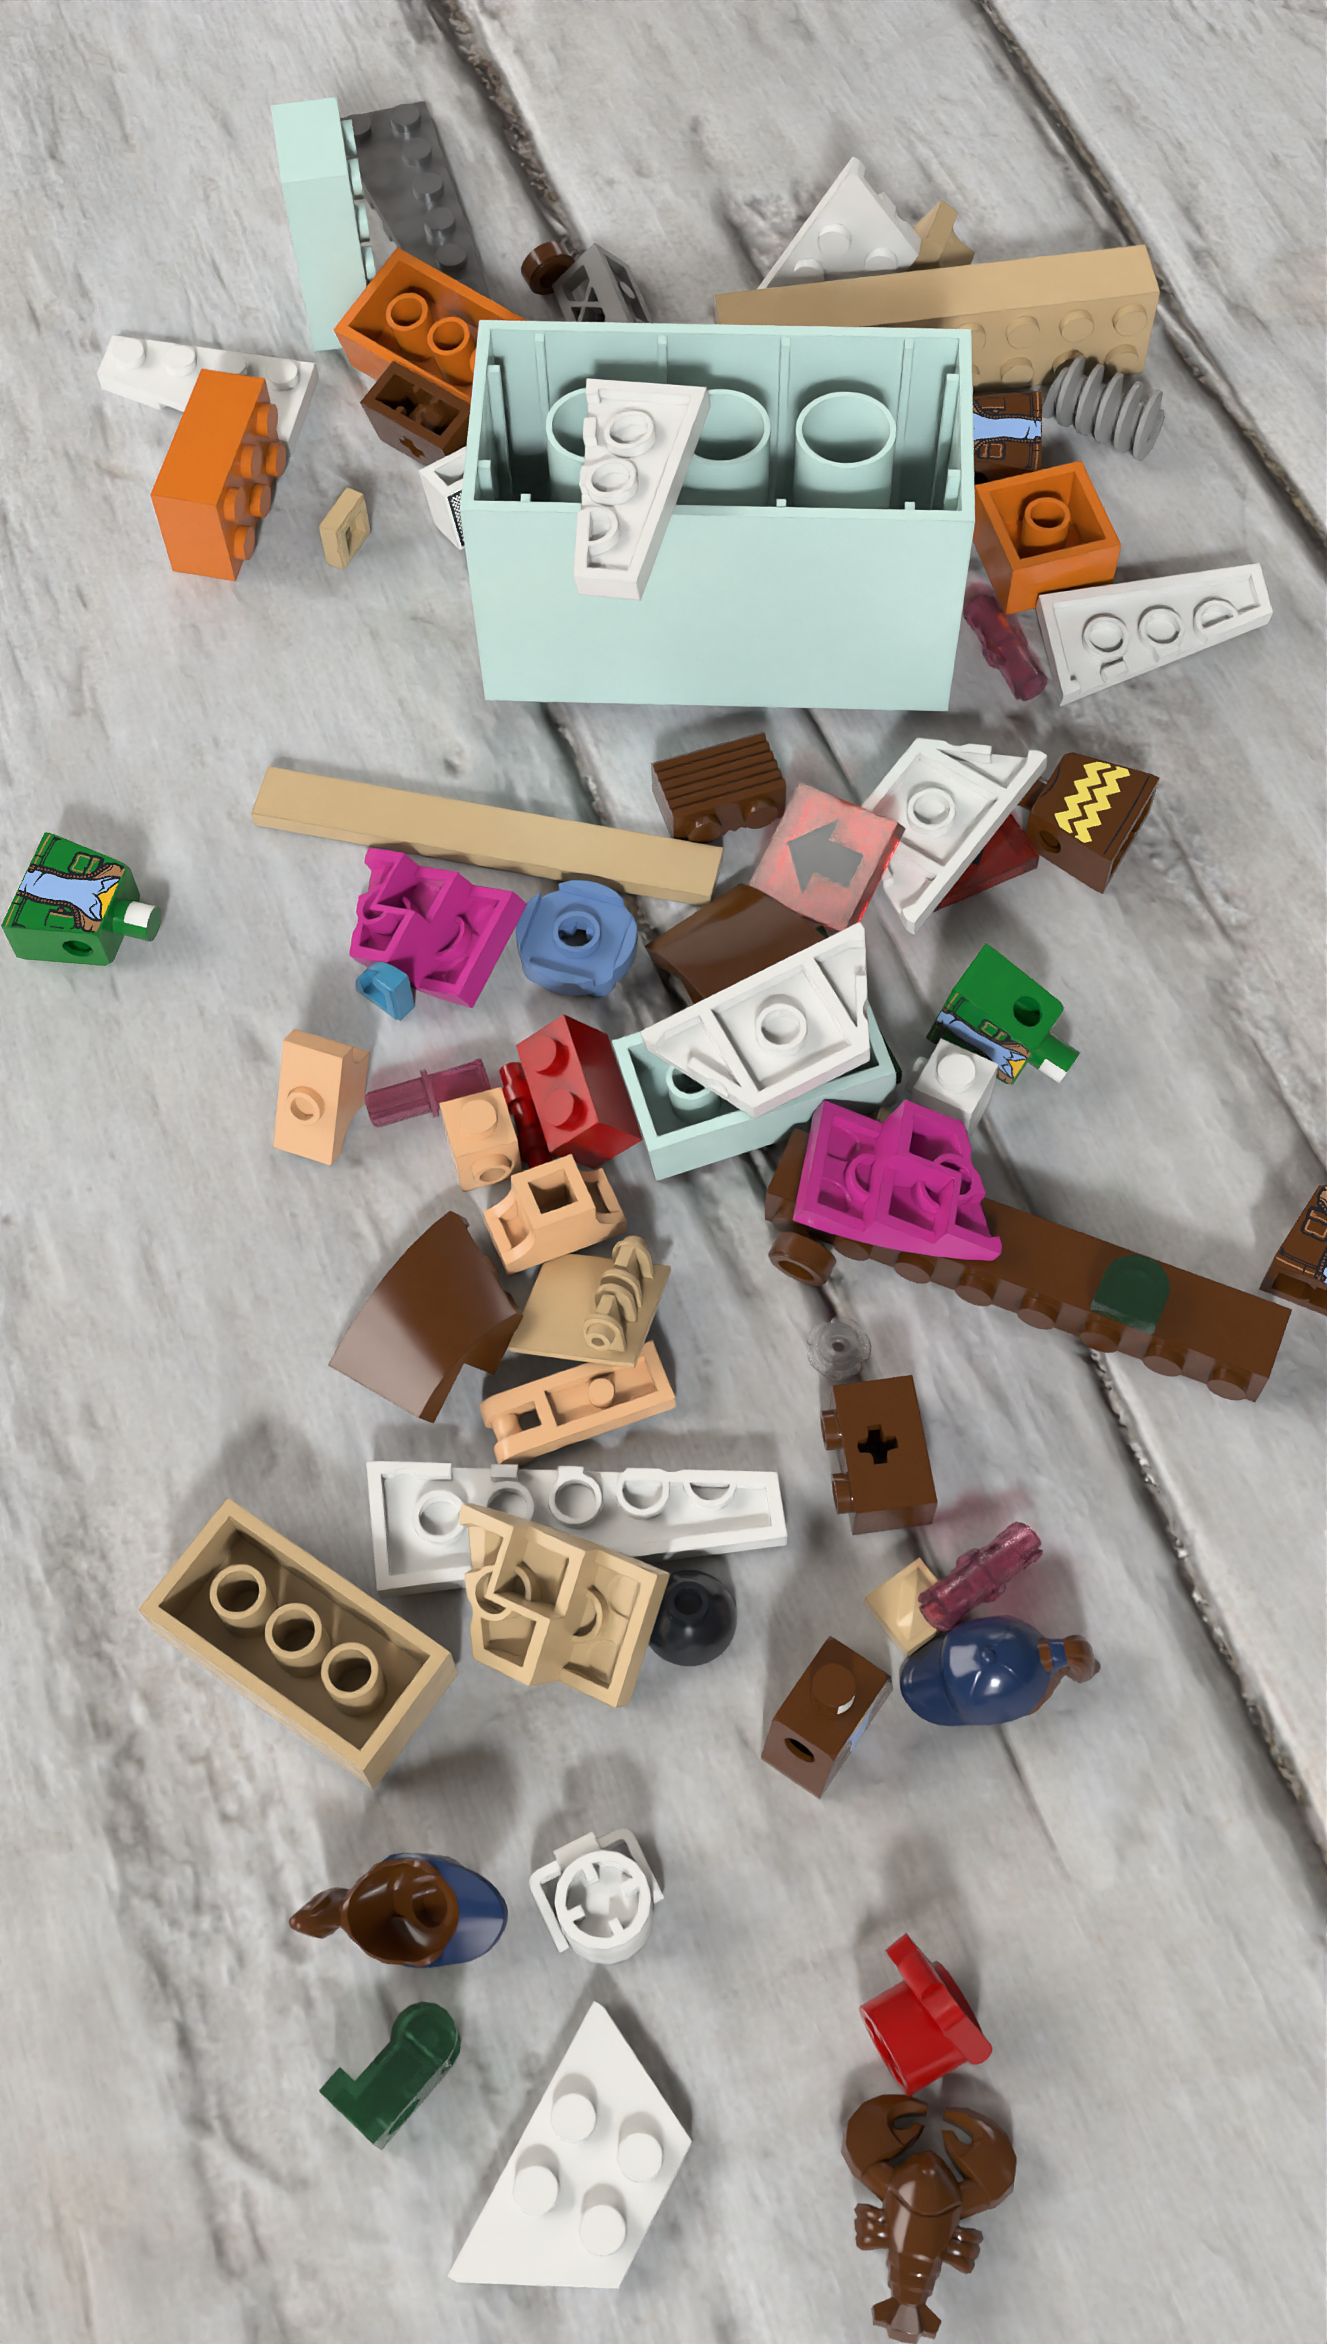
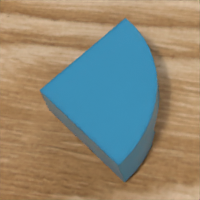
M379 961L373 962L356 979V991L395 1020L401 1021L415 1007L408 975L390 964Z

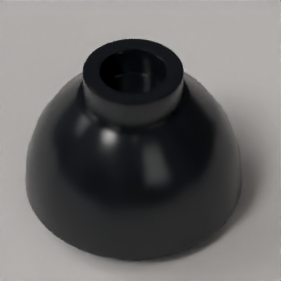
M681 1570L671 1573L648 1645L662 1659L680 1666H698L716 1659L730 1645L737 1627V1612L731 1594L718 1579L705 1572Z

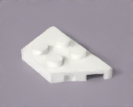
M852 157L757 289L903 273L907 271L919 256L921 239L909 223L897 215L896 206L886 193L876 194L864 178L866 167L859 159Z
M916 738L847 823L849 838L857 851L864 855L862 859L907 931L915 935L1044 772L1047 766V755L1045 753L1029 750L1027 758L992 754V746L968 743L962 746H954L942 740Z
M858 922L640 1031L644 1046L652 1054L753 1118H757L870 1061L864 927L861 922Z
M593 2001L451 2268L448 2277L456 2282L463 2284L480 2283L620 2289L692 2146V2141L604 2006Z

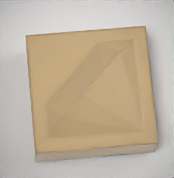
M348 487L345 488L319 525L326 563L342 570L348 566L371 533L364 495Z
M920 1557L865 1596L864 1600L865 1606L906 1658L958 1621L962 1615V1610Z

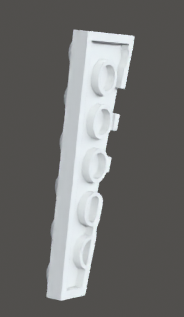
M366 1462L376 1588L380 1599L466 1587L465 1573L472 1570L468 1527L460 1525L459 1519L461 1505L466 1503H473L569 1533L644 1563L787 1545L788 1535L777 1472L690 1469L666 1472L662 1469L626 1468L624 1472L584 1471V1467L558 1466V1470L519 1469L518 1465L491 1464V1469L452 1468L451 1463Z

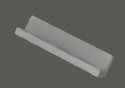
M596 243L552 285L566 322H594L596 314H604V322L654 323L629 265ZM589 277L590 280L584 301H575L572 292Z

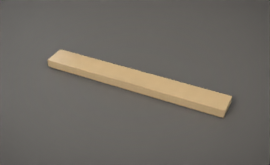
M270 766L267 768L251 812L254 825L564 882L571 880L592 881L605 885L614 891L702 907L713 901L723 862V847Z

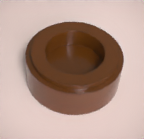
M558 241L546 242L533 249L527 255L521 266V275L533 293L538 295L554 293L552 285L575 261L563 243Z
M786 1231L778 1233L768 1253L770 1262L782 1273L799 1282L813 1286L826 1284L837 1262L834 1255L819 1243L805 1236Z

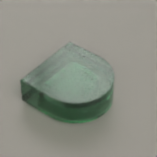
M1141 1255L1122 1256L1114 1260L1105 1270L1089 1310L1153 1335L1169 1296L1170 1283L1168 1276L1157 1262Z

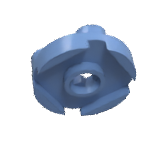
M571 880L559 883V891L551 892L541 898V892L527 902V906L516 925L517 950L522 962L524 975L529 981L561 995H587L592 998H600L611 993L615 988L616 982L623 978L631 968L638 947L637 924L634 916H631V913L624 907V900L611 888L585 880ZM577 929L586 930L587 940L590 941L586 945L572 947L568 946V943L561 939L563 935L573 936Z

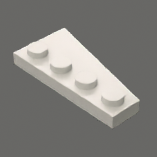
M112 335L97 372L103 390L158 410L169 406L184 412L201 368L265 378L270 402L275 404L278 410L276 429L279 443L285 445L286 456L292 457L319 379L316 363Z
M587 378L586 398L588 413L587 417L584 418L583 425L585 458L584 466H581L579 484L582 493L581 511L577 514L573 577L579 595L641 601L711 407L707 387Z
M1260 563L1039 595L1036 603V611L1060 707L1268 624L1273 614Z

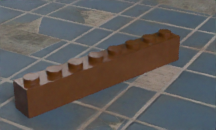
M794 1128L766 1191L765 1220L772 1222L779 1231L793 1232L833 1245L840 1254L853 1260L865 1261L871 1259L893 1267L897 1274L909 1281L921 1284L930 1281L955 1290L961 1299L973 1305L990 1306L992 1304L1014 1312L1020 1320L1032 1327L1044 1330L1056 1328L1078 1336L1086 1346L1104 1353L1118 1351L1140 1359L1147 1368L1158 1374L1171 1377L1183 1375L1206 1384L1211 1392L1229 1400L1247 1399L1256 1403L1270 1377L1292 1309L986 1197L982 1199L981 1205L991 1237L999 1236L1002 1244L1001 1254L993 1261L955 1259L899 1251L859 1242L793 1221L809 1133Z

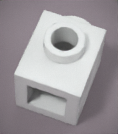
M940 1039L930 1059L922 1056L917 1059L907 1079L905 1090L912 1093L911 1102L963 1122L968 1139L970 1140L991 1101L999 1064Z

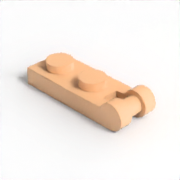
M653 1340L644 1343L635 1368L588 1362L488 1397L479 1405V1411L485 1427L493 1429L497 1444L494 1446L493 1451L498 1464L518 1465L519 1468L542 1454L676 1408V1400ZM536 1411L541 1425L522 1432L518 1419L524 1414Z

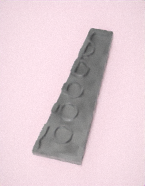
M425 101L400 104L388 109L363 114H352L340 118L341 121L352 119L357 155L346 157L347 159L358 158L364 196L371 209H375L381 218L383 230L390 242L394 241L398 248L491 300Z

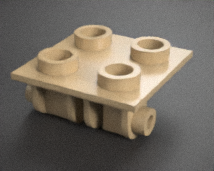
M629 1235L623 1241L615 1244L612 1251V1259L566 1254L544 1262L523 1310V1318L508 1346L509 1352L635 1368L671 1273V1266L653 1264L651 1254L648 1251V1243L643 1238L635 1235Z

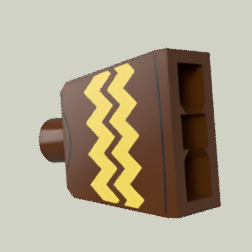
M1067 753L1060 760L1050 779L1048 780L1040 776L1018 803V806L1031 811L1024 842L1029 849L1091 889L1103 894L1151 811L1160 777L1078 753Z

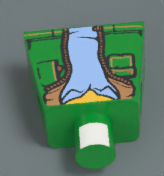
M45 832L1 927L17 958L106 966L114 961L124 936L149 942L155 939L161 923V910L158 906L139 902V890L131 869L126 864L55 834Z
M985 943L952 989L926 1036V1039L936 1045L940 1039H943L999 1064L996 1079L1011 1085L1014 1084L1028 1063L1057 1083H1060L1081 1053L1049 1032L1064 1011L1062 1003L987 943Z

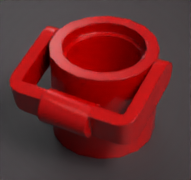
M905 1933L885 1950L904 1980L859 2007V2011L867 2032L884 2064L901 2090L910 2097L968 2061L974 2065L983 2063L990 2057L993 2048L984 2036L970 2005L949 1972L938 1961L932 1963L910 1936Z

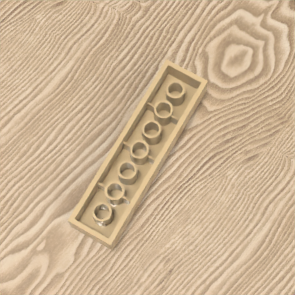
M1144 244L715 294V324L971 329L973 393L1052 384L1062 369L1069 367L1078 355L1085 357L1083 374L1086 376L1090 374L1097 364L1105 366L1103 378L1113 377L1117 372L1124 375L1143 373L1160 289L1146 245Z

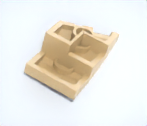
M473 1503L462 1504L459 1519L460 1525L468 1527L472 1570L465 1573L467 1598L471 1603L473 1611L470 1623L473 1659L528 1686L559 1681L614 1708L628 1706L670 1573L607 1547L527 1519Z

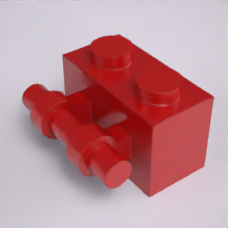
M563 1014L516 1045L521 1063H507L499 1070L504 1086L502 1091L509 1114L513 1115L518 1131V1136L516 1137L520 1159L528 1164L529 1169L553 1161L551 1157L553 1154L559 1157L572 1154L575 1163L596 1169L643 1140L608 1034Z

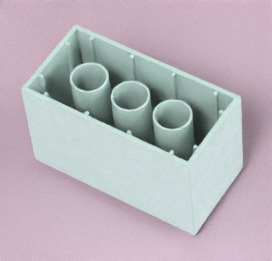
M479 320L460 514L485 700L948 711L975 525L971 329ZM587 378L707 387L711 407L641 601L579 595L573 577L577 514L581 511L582 493L579 484L581 466H584L585 458L583 425L584 418L587 417L588 413L586 398Z

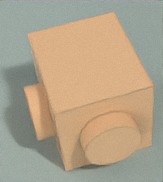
M501 1087L439 1103L446 1138L462 1192L511 1179V1175L522 1172L518 1140Z

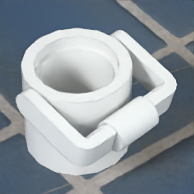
M618 1828L597 1839L591 1831L554 1850L553 1853L556 1860L538 1868L531 1874L529 1888L559 1953L569 1949V1943L575 1953L588 1961L610 1965L629 1959L643 1947L652 1931L654 1914L652 1901L655 1904L663 1900L664 1897L635 1835L630 1830ZM624 1842L632 1860L619 1852L608 1850ZM562 1874L557 1883L554 1902L560 1923L559 1926L541 1884Z

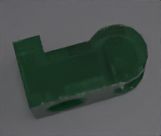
M422 2001L409 2005L399 2013L393 2023L390 2042L356 2080L339 2067L319 2090L345 2118L381 2151L454 2066L460 2055L462 2039L459 2027L447 2010L436 2003Z

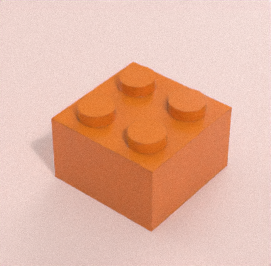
M1082 460L975 485V525L972 541L1005 615L1036 608L1039 595L1113 584L1121 543Z

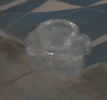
M835 1317L829 1323L819 1322L813 1326L807 1336V1344L810 1346L807 1358L811 1366L826 1378L843 1380L854 1376L861 1370L862 1362L867 1361L870 1357V1339L867 1334L859 1331L858 1323L852 1319ZM835 1342H840L845 1348L843 1351L837 1352L833 1350L832 1345Z

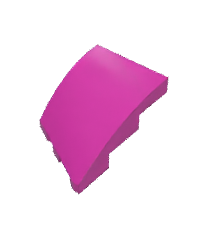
M369 847L364 863L371 870L369 888L367 893L358 897L356 909L358 922L352 933L349 956L366 967L377 961L390 964L408 975L411 988L473 1009L527 903L513 891L472 885L459 872L419 866L405 853Z
M825 1100L814 1111L793 1221L859 1242L929 1256L993 1261L1001 1254L1002 1250L1000 1237H991L982 1209L981 1201L986 1193L980 1174L971 1162L972 1148L963 1122L908 1100H904L883 1123Z

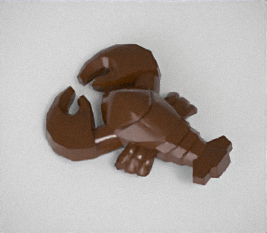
M882 2094L863 2102L845 2123L841 2154L852 2175L883 2202L882 2208L858 2203L854 2208L857 2216L854 2220V2228L857 2233L855 2236L856 2246L861 2250L887 2249L885 2265L888 2269L887 2286L891 2289V2298L872 2306L873 2325L886 2328L890 2339L903 2343L917 2344L921 2337L935 2339L942 2322L926 2306L927 2298L932 2296L935 2281L940 2276L942 2262L951 2265L963 2274H969L975 2266L974 2260L979 2256L981 2250L979 2244L984 2240L982 2231L959 2226L960 2220L996 2208L1013 2192L1017 2157L1008 2135L991 2118L969 2108L946 2107L943 2121L961 2129L972 2139L971 2144H965L959 2141L954 2131L942 2130L945 2152L954 2168L965 2180L957 2182L945 2161L932 2150L915 2154L898 2168H895L889 2161L899 2157L913 2146L919 2139L925 2126L914 2122L907 2129H897L894 2126V2120L904 2117H926L928 2103L913 2096L908 2097L905 2094Z

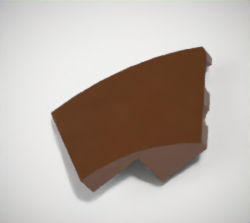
M740 883L644 947L656 967L680 977L693 1004H696L826 938L806 920L772 896L757 888Z
M452 1211L447 1212L428 1228L387 1272L353 1320L328 1366L417 1418L431 1423L435 1422L464 1363L492 1375L495 1374L512 1336L523 1318V1314L511 1294L502 1289L499 1283V1273L490 1258L480 1252L467 1230L470 1226L467 1219Z

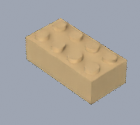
M229 1498L225 1500L138 1609L157 1635L373 1790L458 1675L450 1651Z

